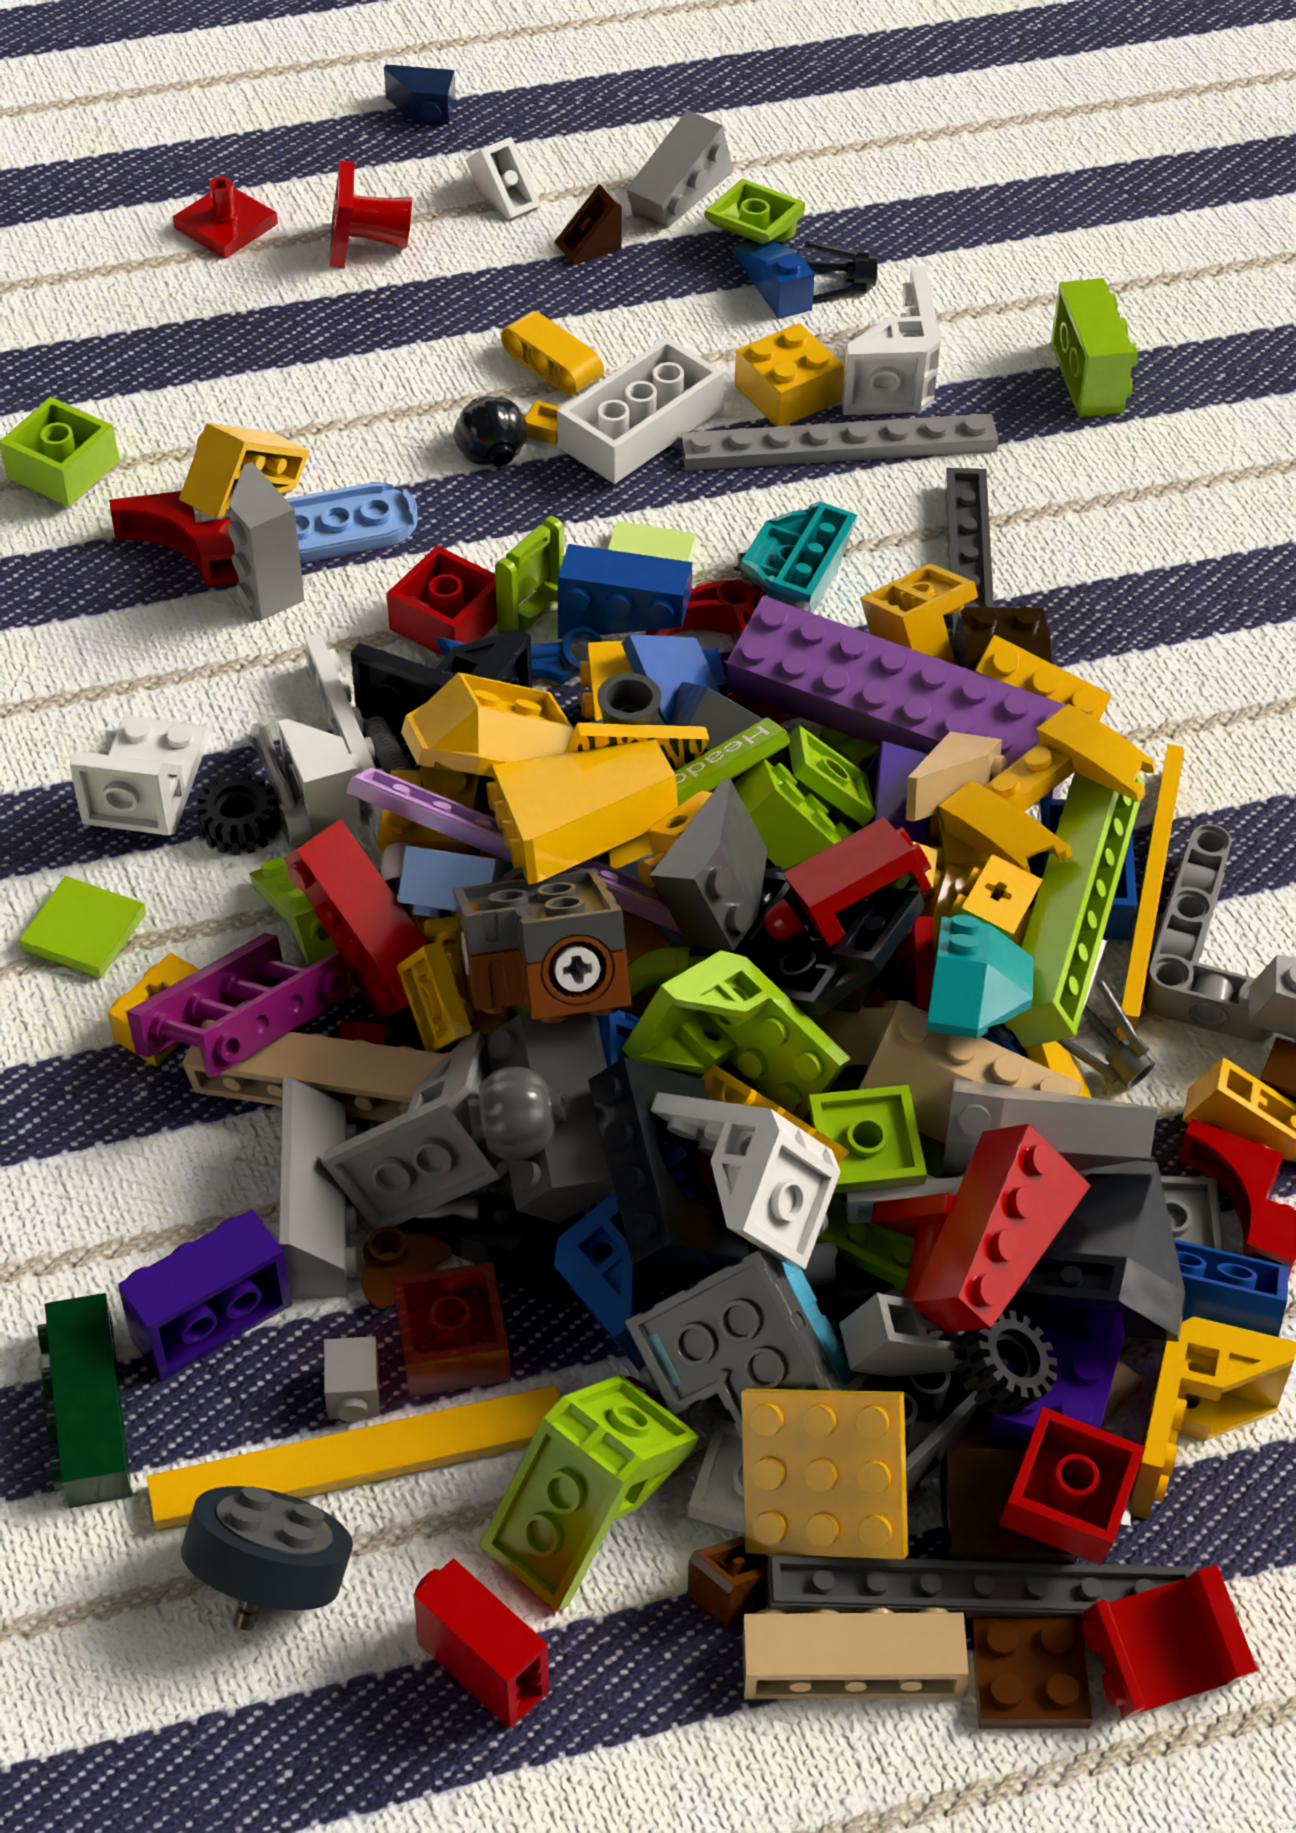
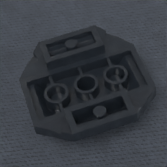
M797 865L785 870L781 866L765 869L757 920L734 951H722L747 957L805 1014L821 1016L828 1010L859 1013L909 940L913 924L925 907L916 884L905 874L835 913L845 935L840 942L829 947L802 912L783 875L784 872ZM783 898L807 929L796 938L788 941L774 939L769 935L765 927L766 913Z

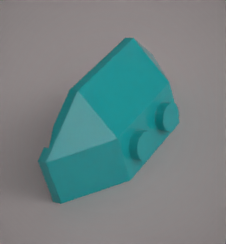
M819 501L809 505L808 509L792 511L767 520L741 560L740 569L769 598L814 614L836 575L858 514Z
M955 915L952 918L941 916L934 953L926 1031L977 1039L988 1032V1027L1005 1023L1031 1008L1034 958L991 924L981 923L979 919L969 915Z

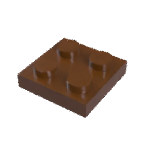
M972 1617L970 1629L979 1729L1090 1728L1092 1714L1081 1617Z

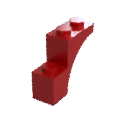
M181 491L109 500L116 541H150L177 550L190 559L197 567L203 578L204 586L239 582L238 573L232 563V555L235 554L234 543L227 529L231 519L196 523L194 507L179 500Z
M1191 1119L1184 1135L1178 1161L1193 1167L1206 1177L1217 1178L1218 1187L1229 1199L1239 1218L1243 1235L1242 1255L1289 1266L1290 1279L1296 1264V1208L1269 1200L1284 1154L1272 1150L1262 1143L1251 1142L1228 1133L1216 1125L1205 1124Z

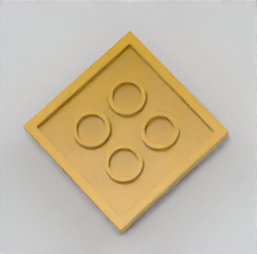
M745 1389L741 1392L745 1553L905 1559L908 1556L904 1392Z

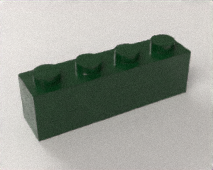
M106 1293L44 1303L46 1323L37 1325L41 1354H49L50 1367L42 1368L41 1374L45 1398L54 1399L55 1411L46 1413L50 1444L58 1443L59 1457L50 1458L54 1490L64 1489L69 1508L133 1497L113 1319Z

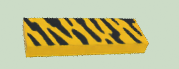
M577 723L564 753L656 739L671 768H681L702 755L709 741L706 727Z

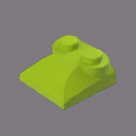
M742 178L705 210L704 217L717 227L761 244H765L770 240L773 242H784L796 234L797 221L804 216L806 202Z

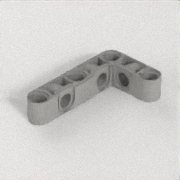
M1213 824L1200 825L1191 834L1184 859L1180 862L1151 956L1143 1002L1151 1013L1164 1018L1248 1041H1266L1273 1036L1274 1032L1248 1023L1249 986L1256 978L1199 963L1213 919L1219 892L1222 889L1225 877L1224 871L1231 847V837L1224 828Z

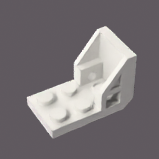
M926 266L911 267L910 282L903 283V305L907 306L906 313H901L900 317L885 319L846 345L842 396L843 415L919 413L934 402L941 340Z
M123 715L109 755L74 751L70 761V769L82 824L161 835L175 834L209 740L208 727Z
M657 1092L650 1111L668 1122L666 1129L669 1132L682 1138L698 1141L697 1149L712 1157L710 1162L727 1228L787 1265L806 1269L841 1173L833 1151L772 1109Z

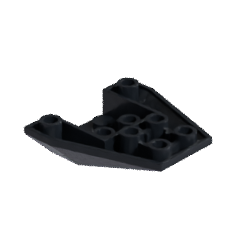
M1133 1161L1077 1171L1091 1185L1005 1307L1003 1313L1008 1309L1016 1311L1018 1319L1025 1315L1027 1304L1121 1313L1126 1337L1179 1342L1186 1293L1157 1162Z

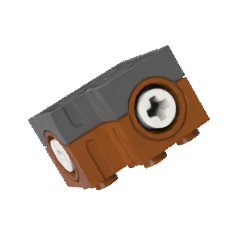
M596 868L571 873H559L539 883L529 885L526 879H516L478 886L453 888L462 976L476 1011L483 1010L488 1014H501L510 1011L514 1005L525 1004L527 1009H529L532 1020L539 1019L545 1023H556L568 1019L569 1014L589 1012L591 1015L603 1016L617 1012L618 1007L631 1006L623 911L620 905H617V901L611 891H608V886L603 878L599 876Z

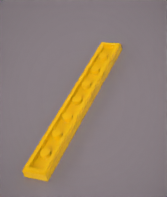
M1171 744L1167 746L1161 773L1121 1001V1008L1135 1031L1137 1030L1185 751L1182 746ZM1117 1024L1115 1037L1119 1041L1123 1039L1128 1041L1121 1027Z
M557 1385L148 1475L146 1477L156 1531L189 1524L196 1499L202 1493L214 1488L227 1486L257 1487L300 1499L529 1447L543 1417L560 1400Z

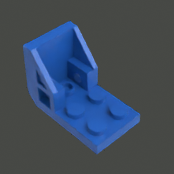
M675 1141L661 1152L663 1162L677 1186L689 1198L701 1204L703 1197L710 1191L689 1154ZM614 1191L558 1237L554 1266L579 1301L635 1368L640 1371L646 1366V1363L624 1321L656 1305L657 1282L645 1267L632 1264Z

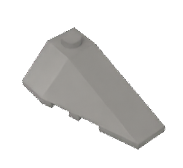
M954 1078L941 1178H953L966 1173L983 1131L1030 1124L1076 1171L1150 1159L1158 1108Z

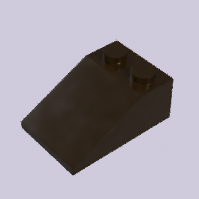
M979 606L964 607L959 611L952 644L957 666L974 671L994 635L1053 664L1051 635L1044 608Z

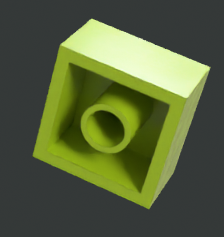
M49 397L0 440V450L6 478L67 507L76 502L119 462L114 426L53 397Z

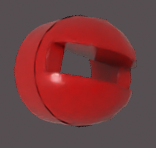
M784 898L773 905L766 913V930L776 940L788 941L807 930Z

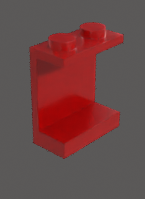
M1217 1564L1196 1570L1186 1579L1109 1603L1107 1599L1097 1601L1084 1611L1086 1620L1083 1621V1632L1086 1642L1093 1653L1098 1652L1106 1672V1674L1102 1675L1105 1694L1113 1707H1119L1122 1718L1241 1681L1258 1671Z

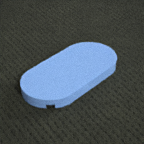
M384 482L365 483L286 499L295 510L300 563L398 544L413 533L418 522L417 504L414 497L403 488L401 492L393 489V484Z

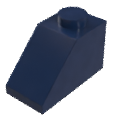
M385 64V94L388 101L414 122L449 125L456 101L455 70Z

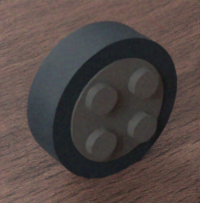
M227 1486L208 1490L196 1499L182 1543L181 1557L187 1568L198 1579L215 1590L239 1600L233 1625L241 1630L249 1631L254 1628L260 1606L279 1610H311L326 1606L335 1600L352 1552L353 1541L347 1529L337 1519L306 1501L284 1493L257 1487Z

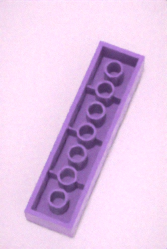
M764 595L726 662L728 691L846 733L849 736L868 741L877 746H880L881 742L885 741L930 754L950 731L1002 739L1001 755L1007 758V768L1040 743L1036 728L1065 706V704ZM1065 780L1043 798L1057 799Z

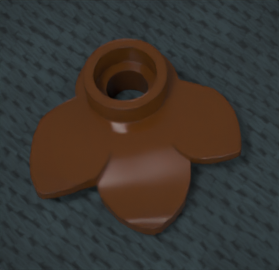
M387 1226L375 1230L366 1240L363 1247V1256L367 1268L362 1275L361 1285L365 1297L375 1309L381 1312L389 1309L399 1297L406 1303L417 1306L437 1303L441 1296V1282L435 1266L445 1262L452 1255V1249L445 1241L426 1232L407 1236L395 1227ZM386 1251H393L396 1253L391 1256L381 1255Z

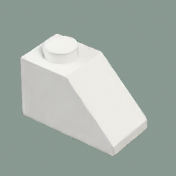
M512 137L485 147L465 159L479 193L508 220L541 206Z

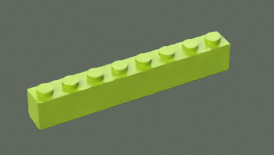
M1074 772L1071 785L1068 788V795L1062 814L1059 817V825L1055 834L1071 847L1073 856L1059 863L1054 854H1049L1044 874L1041 877L1043 880L1031 910V917L1025 937L1022 939L1021 948L1034 958L1031 1008L1004 1023L1009 1030L1013 1031L1023 1048L1076 1037L1140 801L1136 802L1077 772ZM1138 773L1135 781L1144 784L1145 787V783Z

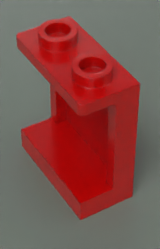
M884 817L783 873L802 912L829 947L840 942L845 935L835 913L905 874L913 880L922 892L932 888L925 872L932 868L918 843L913 844L903 827L895 830Z

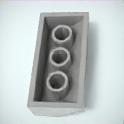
M293 1078L283 1079L279 1245L284 1251L291 1299L348 1297V1277L357 1276L356 1246L348 1247V1235L357 1234L358 1230L357 1208L355 1205H348L349 1197L323 1165L322 1159L326 1150L357 1136V1124H348L345 1104Z

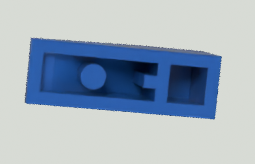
M771 240L765 244L752 242L733 247V255L778 319L812 310L815 274L798 251Z

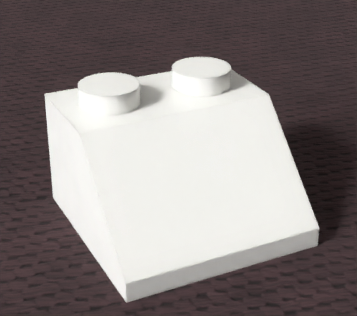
M289 719L279 720L278 729L284 773L292 785L296 800L301 799L305 806L313 837L339 819H342L349 831L362 828L360 809L366 808V801L346 793L350 778L363 772L357 753L349 754L344 740L340 736Z

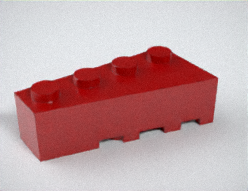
M339 819L294 850L284 860L288 865L287 872L290 879L304 892L338 952L342 953L345 964L378 1020H381L410 1005L397 965L421 947L428 945V942L400 902H397L398 899L342 819Z
M1030 1124L983 1131L912 1299V1303L944 1333L991 1328L1091 1185Z

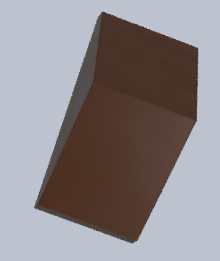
M598 184L554 243L571 263L575 265L621 250L622 206L604 186Z
M743 1536L696 1550L691 1555L688 1563L687 1596L728 1629L767 1589L766 1562L768 1557L765 1554L745 1553V1538Z

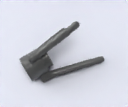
M1098 980L1096 986L1128 1041L1126 1039L1119 1041L1085 1004L1082 1014L1111 1047L1105 1055V1059L1109 1064H1105L1068 1039L1058 1040L1057 1042L1069 1053L1100 1072L1111 1085L1119 1080L1127 1089H1130L1141 1082L1152 1071L1155 1063L1146 1054L1150 1048L1139 1038L1105 981Z

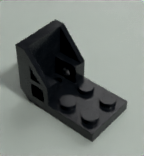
M518 630L508 631L453 647L436 669L360 642L350 653L355 707L359 708L362 718L369 720L376 716L382 717L390 728L400 732L405 716L427 703L458 672L532 688L531 635Z

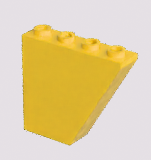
M656 739L493 764L494 781L486 783L490 810H494L498 829H502L506 849L510 848L514 869L522 868L528 885L539 883L649 832L652 825L678 807L676 776Z

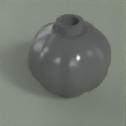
M521 1066L500 1068L491 1073L479 1086V1099L469 1101L470 1121L475 1140L486 1139L489 1151L508 1160L529 1159L543 1151L554 1137L557 1122L566 1121V1109L562 1091L552 1092L551 1087H549L542 1075L532 1069Z

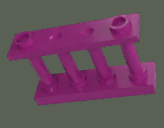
M263 933L126 1011L136 1054L149 1058L176 1041L200 1048L206 1076L213 1078L351 994L341 952L335 951L306 968L284 962L278 936ZM281 980L284 981L275 987H270ZM249 1000V1002L246 1003V1004H244L243 1006H241V1007H239V1008L236 1007V1006L240 1005L241 1003H243V1002ZM203 1021H215L205 1028H200Z

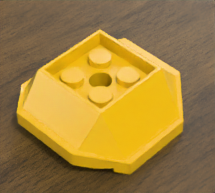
M458 672L427 703L405 716L401 733L417 765L460 774L461 772L493 778V764L564 753L574 729L550 692Z

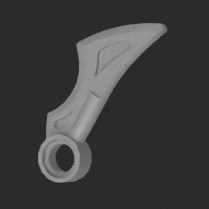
M261 722L254 723L250 730L249 739L268 775L267 779L274 788V794L276 793L279 818L286 841L290 848L304 844L313 838L305 806L301 799L296 800L292 785L287 780L280 764L270 730Z

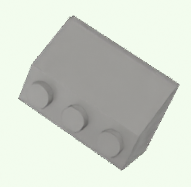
M251 461L244 464L229 502L231 523L227 525V529L235 549V554L232 555V563L239 578V584L236 585L237 596L245 608L251 607L257 616L264 620L305 601L295 510Z

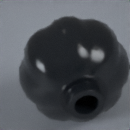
M483 396L472 400L463 408L460 417L456 421L453 436L457 447L469 461L478 465L493 464L496 467L508 465L521 452L527 440L528 426L525 417L514 402L503 397Z

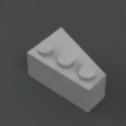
M686 110L626 188L632 212L669 228L733 173L723 125Z

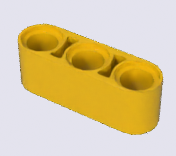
M536 311L529 312L501 330V342L510 356L568 396L575 395L604 375L602 360L593 349Z

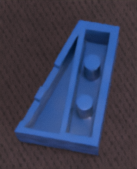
M568 544L557 577L558 639H562L567 632L581 626L590 627L597 631L599 635L682 627L691 597L693 562Z

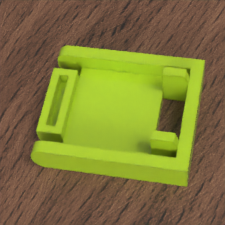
M548 516L542 522V525H538L506 554V558H501L495 564L497 627L500 634L512 630L525 632L558 602L557 577L564 559V526L554 516ZM536 589V592L532 596H530L521 606L518 607V605Z

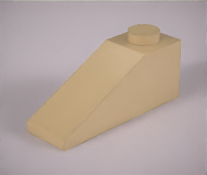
M950 731L908 776L906 820L915 822L940 813L938 805L970 780L984 787L1007 768V758L1001 755L1002 739Z

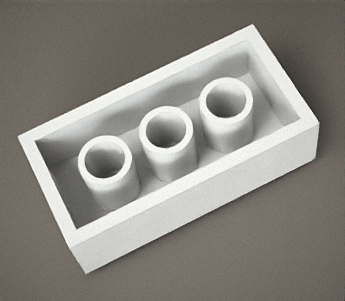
M665 337L557 410L558 447L613 484H616L680 439L681 433L690 432L723 409L724 372L672 339Z

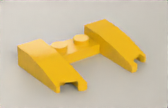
M1070 704L1065 705L1037 727L1036 731L1040 743L983 787L970 780L938 805L947 834L990 857L993 854L1031 873L1027 859L1038 853L1048 851L1057 857L1059 863L1073 856L1071 847L1025 811L1074 772L1136 802L1143 799L1145 795L1144 784L1136 782L1135 779L1140 770L1146 773H1155L1154 761L1122 735Z

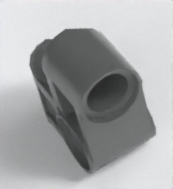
M834 1241L816 1243L806 1269L801 1268L818 1300L816 1304L821 1314L826 1316L828 1322L843 1321L872 1296L879 1293L881 1282L880 1278L840 1258H836L838 1250ZM850 1285H859L864 1289H854Z

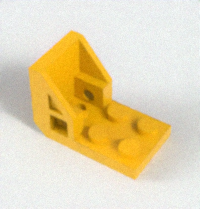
M1194 1316L1182 1322L1179 1342H1165L1156 1374L1141 1444L1146 1448L1130 1497V1512L1132 1516L1148 1519L1153 1500L1164 1501L1169 1476L1171 1477L1176 1459L1178 1449L1176 1440L1178 1434L1207 1441L1277 1412L1295 1360V1341ZM1185 1399L1196 1401L1198 1406L1191 1409L1186 1408L1187 1400Z

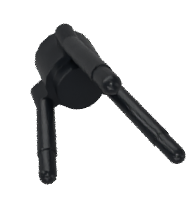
M813 241L805 242L806 248L852 259H846L844 263L806 261L811 270L844 272V282L851 283V286L813 295V303L851 294H866L867 286L875 287L878 271L876 256H869V252H855Z

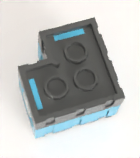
M763 1249L744 1257L742 1260L725 1267L693 1286L624 1321L671 1413L676 1415L718 1393L726 1410L729 1409L736 1422L734 1426L741 1439V1392L743 1390L839 1391L856 1376L855 1371H850L849 1363L845 1360L840 1350L842 1346L826 1316L821 1314L816 1304L818 1300L801 1268L789 1266Z

